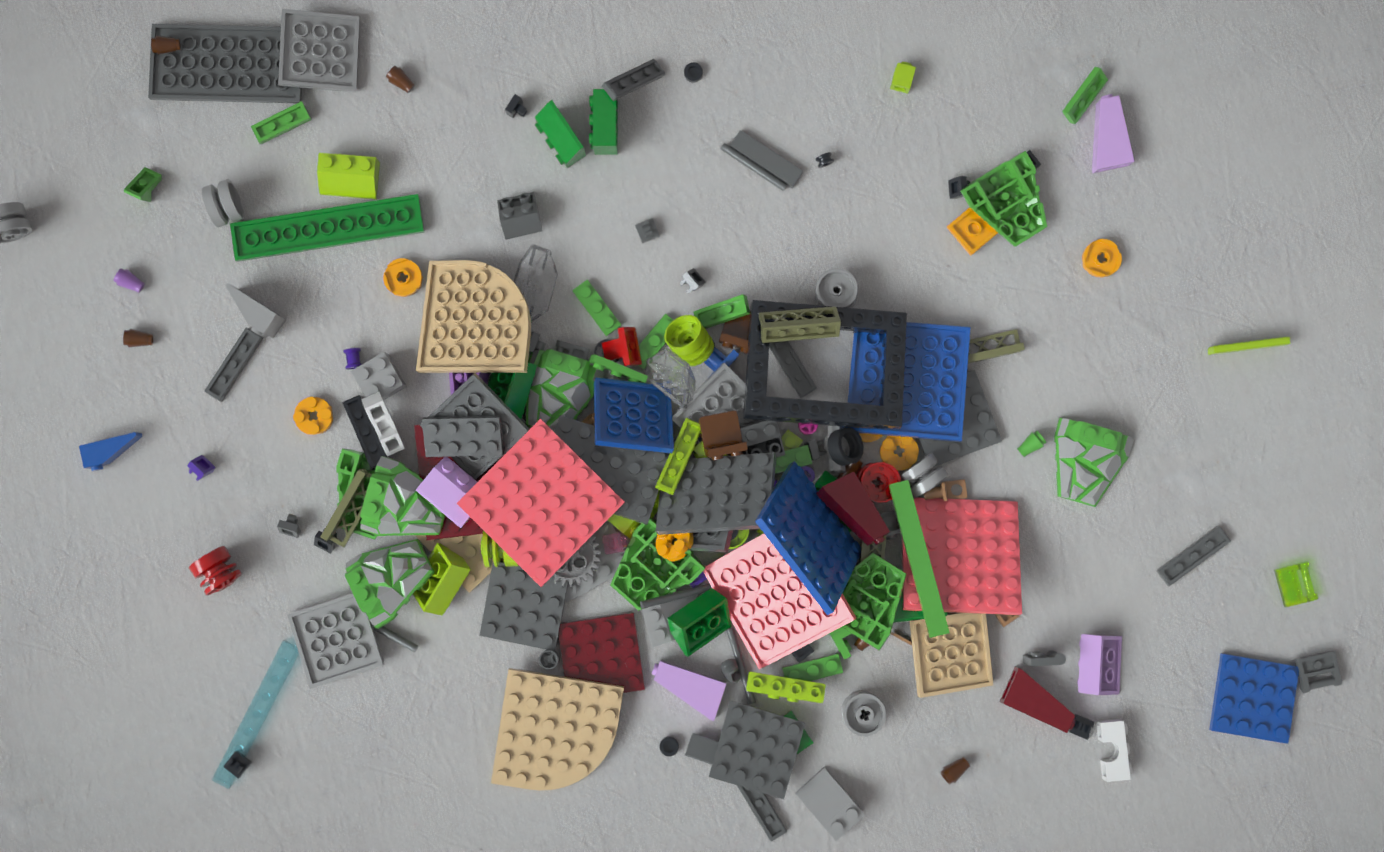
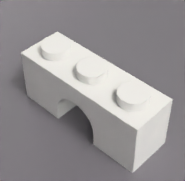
M380 392L361 399L386 455L389 456L405 449Z
M1119 718L1096 721L1098 740L1103 743L1112 742L1115 748L1112 757L1100 760L1102 779L1107 782L1131 780L1130 774H1132L1133 770L1131 762L1128 760L1130 746L1129 743H1126V735H1128L1127 724Z

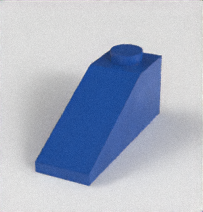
M133 432L80 445L79 449L83 467L91 469V471L102 470L103 466L111 464L141 439L142 433Z

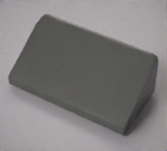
M692 733L685 756L712 765L718 741Z

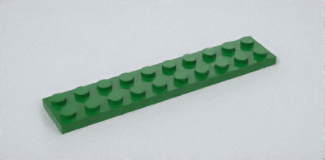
M418 194L230 223L236 262L425 232Z

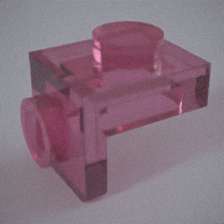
M621 532L602 537L605 554L625 551L624 547H627L626 536H622Z

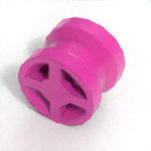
M798 423V428L802 434L810 435L817 430L818 425Z

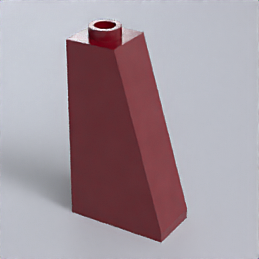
M855 472L823 486L816 493L867 546L873 543L878 545L886 540L885 536L890 531Z
M1014 667L999 702L1068 733V730H1071L1075 724V715L1026 672L1018 667Z

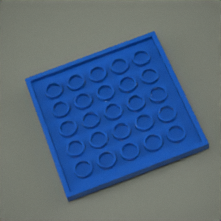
M907 322L902 427L898 431L865 428L853 429L858 433L961 442L971 327ZM854 333L848 403L880 406V398L882 397V384L880 383L883 378L881 362L884 359L882 343L886 334Z
M794 461L787 466L755 522L823 611L829 615L834 612L860 557L861 546L850 535L848 528L840 523L838 516L817 496L816 493L818 491L814 483L806 477L804 470Z

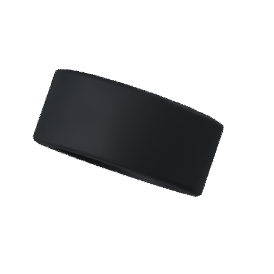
M847 427L835 430L828 438V452L836 464L841 466L857 463L862 458L864 450L863 441L855 429ZM843 437L849 444V456L842 449Z

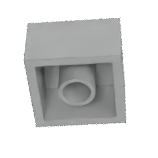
M386 352L377 355L351 371L365 397L380 392L384 401L407 387L389 354Z

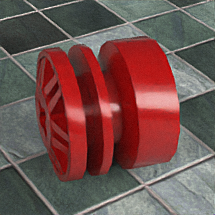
M885 462L866 464L856 475L871 501L875 503H884L892 500L889 484L901 482L898 471L892 465ZM877 478V481H880V484L875 486V484H873L872 481L876 480Z
M225 546L212 550L189 566V570L195 579L205 576V579L200 583V587L210 585L204 590L206 596L224 590L242 575L240 569L231 572L236 568V563L225 564L231 558Z

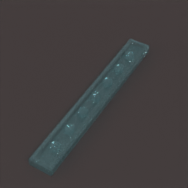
M285 640L282 641L212 778V781L227 789L231 788L236 777L223 766L237 750L247 757L299 655L297 646Z

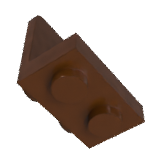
M750 314L724 323L719 339L722 347L728 349L735 347L741 349L740 352L747 354Z
M732 410L699 418L705 456L712 457V460L724 458L723 455L731 453V456L743 454L742 451L748 450L747 443L742 441L736 411Z

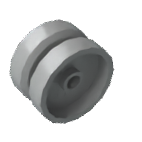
M231 180L220 181L217 188L212 184L202 188V197L206 210L216 227L227 225L229 219L233 222L244 219L243 206Z
M9 202L0 204V243L21 239L32 232L29 220L24 218L26 211L22 203Z
M843 269L825 271L816 283L815 300L817 305L844 308L854 307L858 294V284L855 277Z
M933 453L928 454L900 474L901 481L908 480L909 483L914 480L916 481L910 486L913 499L933 489L948 475L943 466H939L932 471L930 470L938 461Z
M868 691L851 693L845 698L841 706V716L844 724L852 733L858 736L868 737L876 734L882 729L886 721L884 704ZM861 710L866 711L865 716H860Z

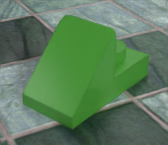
M144 167L124 188V193L140 200L151 202V191L160 183L162 175Z
M843 627L829 633L843 659L851 657L849 651L852 648L847 640L843 641L842 639L852 633Z

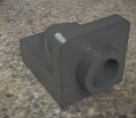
M895 511L881 513L880 516L890 531L886 535V540L897 538V534L901 533V530L897 523Z

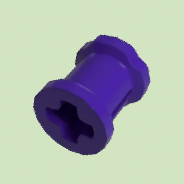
M361 348L343 350V353L346 354V370H352L362 365L359 355Z

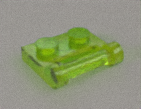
M1308 561L1274 569L1284 607L1319 599L1318 594L1315 593L1308 570V567H1310ZM1297 570L1301 571L1307 593L1305 596L1302 592Z

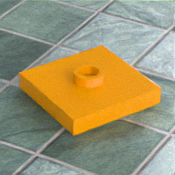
M970 207L946 227L970 256L998 234L993 227Z

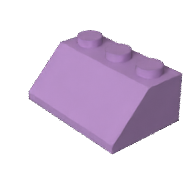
M444 457L426 476L416 491L461 528L471 517L457 502L477 481L451 459Z
M1081 634L1079 642L1078 693L1093 695L1119 694L1122 636Z

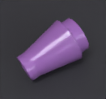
M122 268L118 270L113 280L118 286L134 290L138 293L141 292L145 285L128 269L124 270Z

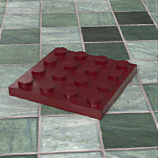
M634 613L560 624L559 641L565 677L624 686L623 693L645 690Z

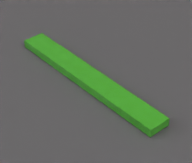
M905 480L889 484L929 638L949 634V628L909 481Z

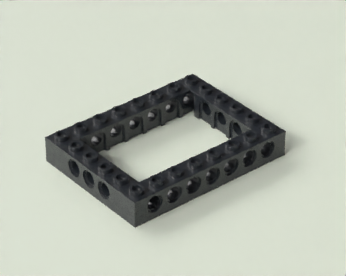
M752 300L750 306L743 419L898 431L902 427L907 313L836 307L841 320L840 330L852 331V333L868 332L871 335H876V333L886 334L882 343L884 359L881 362L883 378L880 383L882 384L880 406L767 397L770 342L762 343L759 313L833 306ZM824 314L823 316L833 317V314ZM805 316V318H807V319H813V318H814V317H812V316ZM791 317L785 318V319L788 320V321L794 320V319L791 318ZM765 319V322L775 321L773 319Z

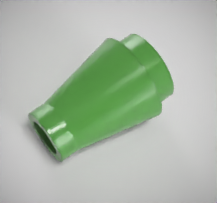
M1038 431L1031 432L1017 449L1025 457L1043 448L1046 440Z

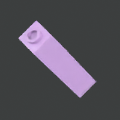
M1112 94L1102 96L1096 104L1092 173L1130 166L1135 162L1119 95L1114 97Z
M660 660L659 664L655 663L652 675H655L654 681L708 719L715 720L726 686L725 681Z

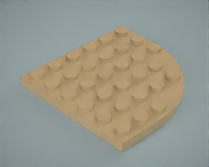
M470 260L429 261L416 371L419 373H527L531 317L526 299L516 283L501 270L483 262Z
M509 668L491 783L529 790H554L572 785L588 776L604 760L613 744L619 723L624 686Z

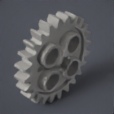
M596 537L589 538L583 547L578 549L571 557V572L568 571L567 561L565 567L559 569L550 578L555 577V584L561 580L562 586L569 582L570 587H572L573 581L580 585V579L587 582L586 575L594 576L591 570H598V566L595 563H600V559L596 556L601 555V551L596 550L600 547L599 543H594ZM577 560L585 562V565L581 568H577L574 564Z

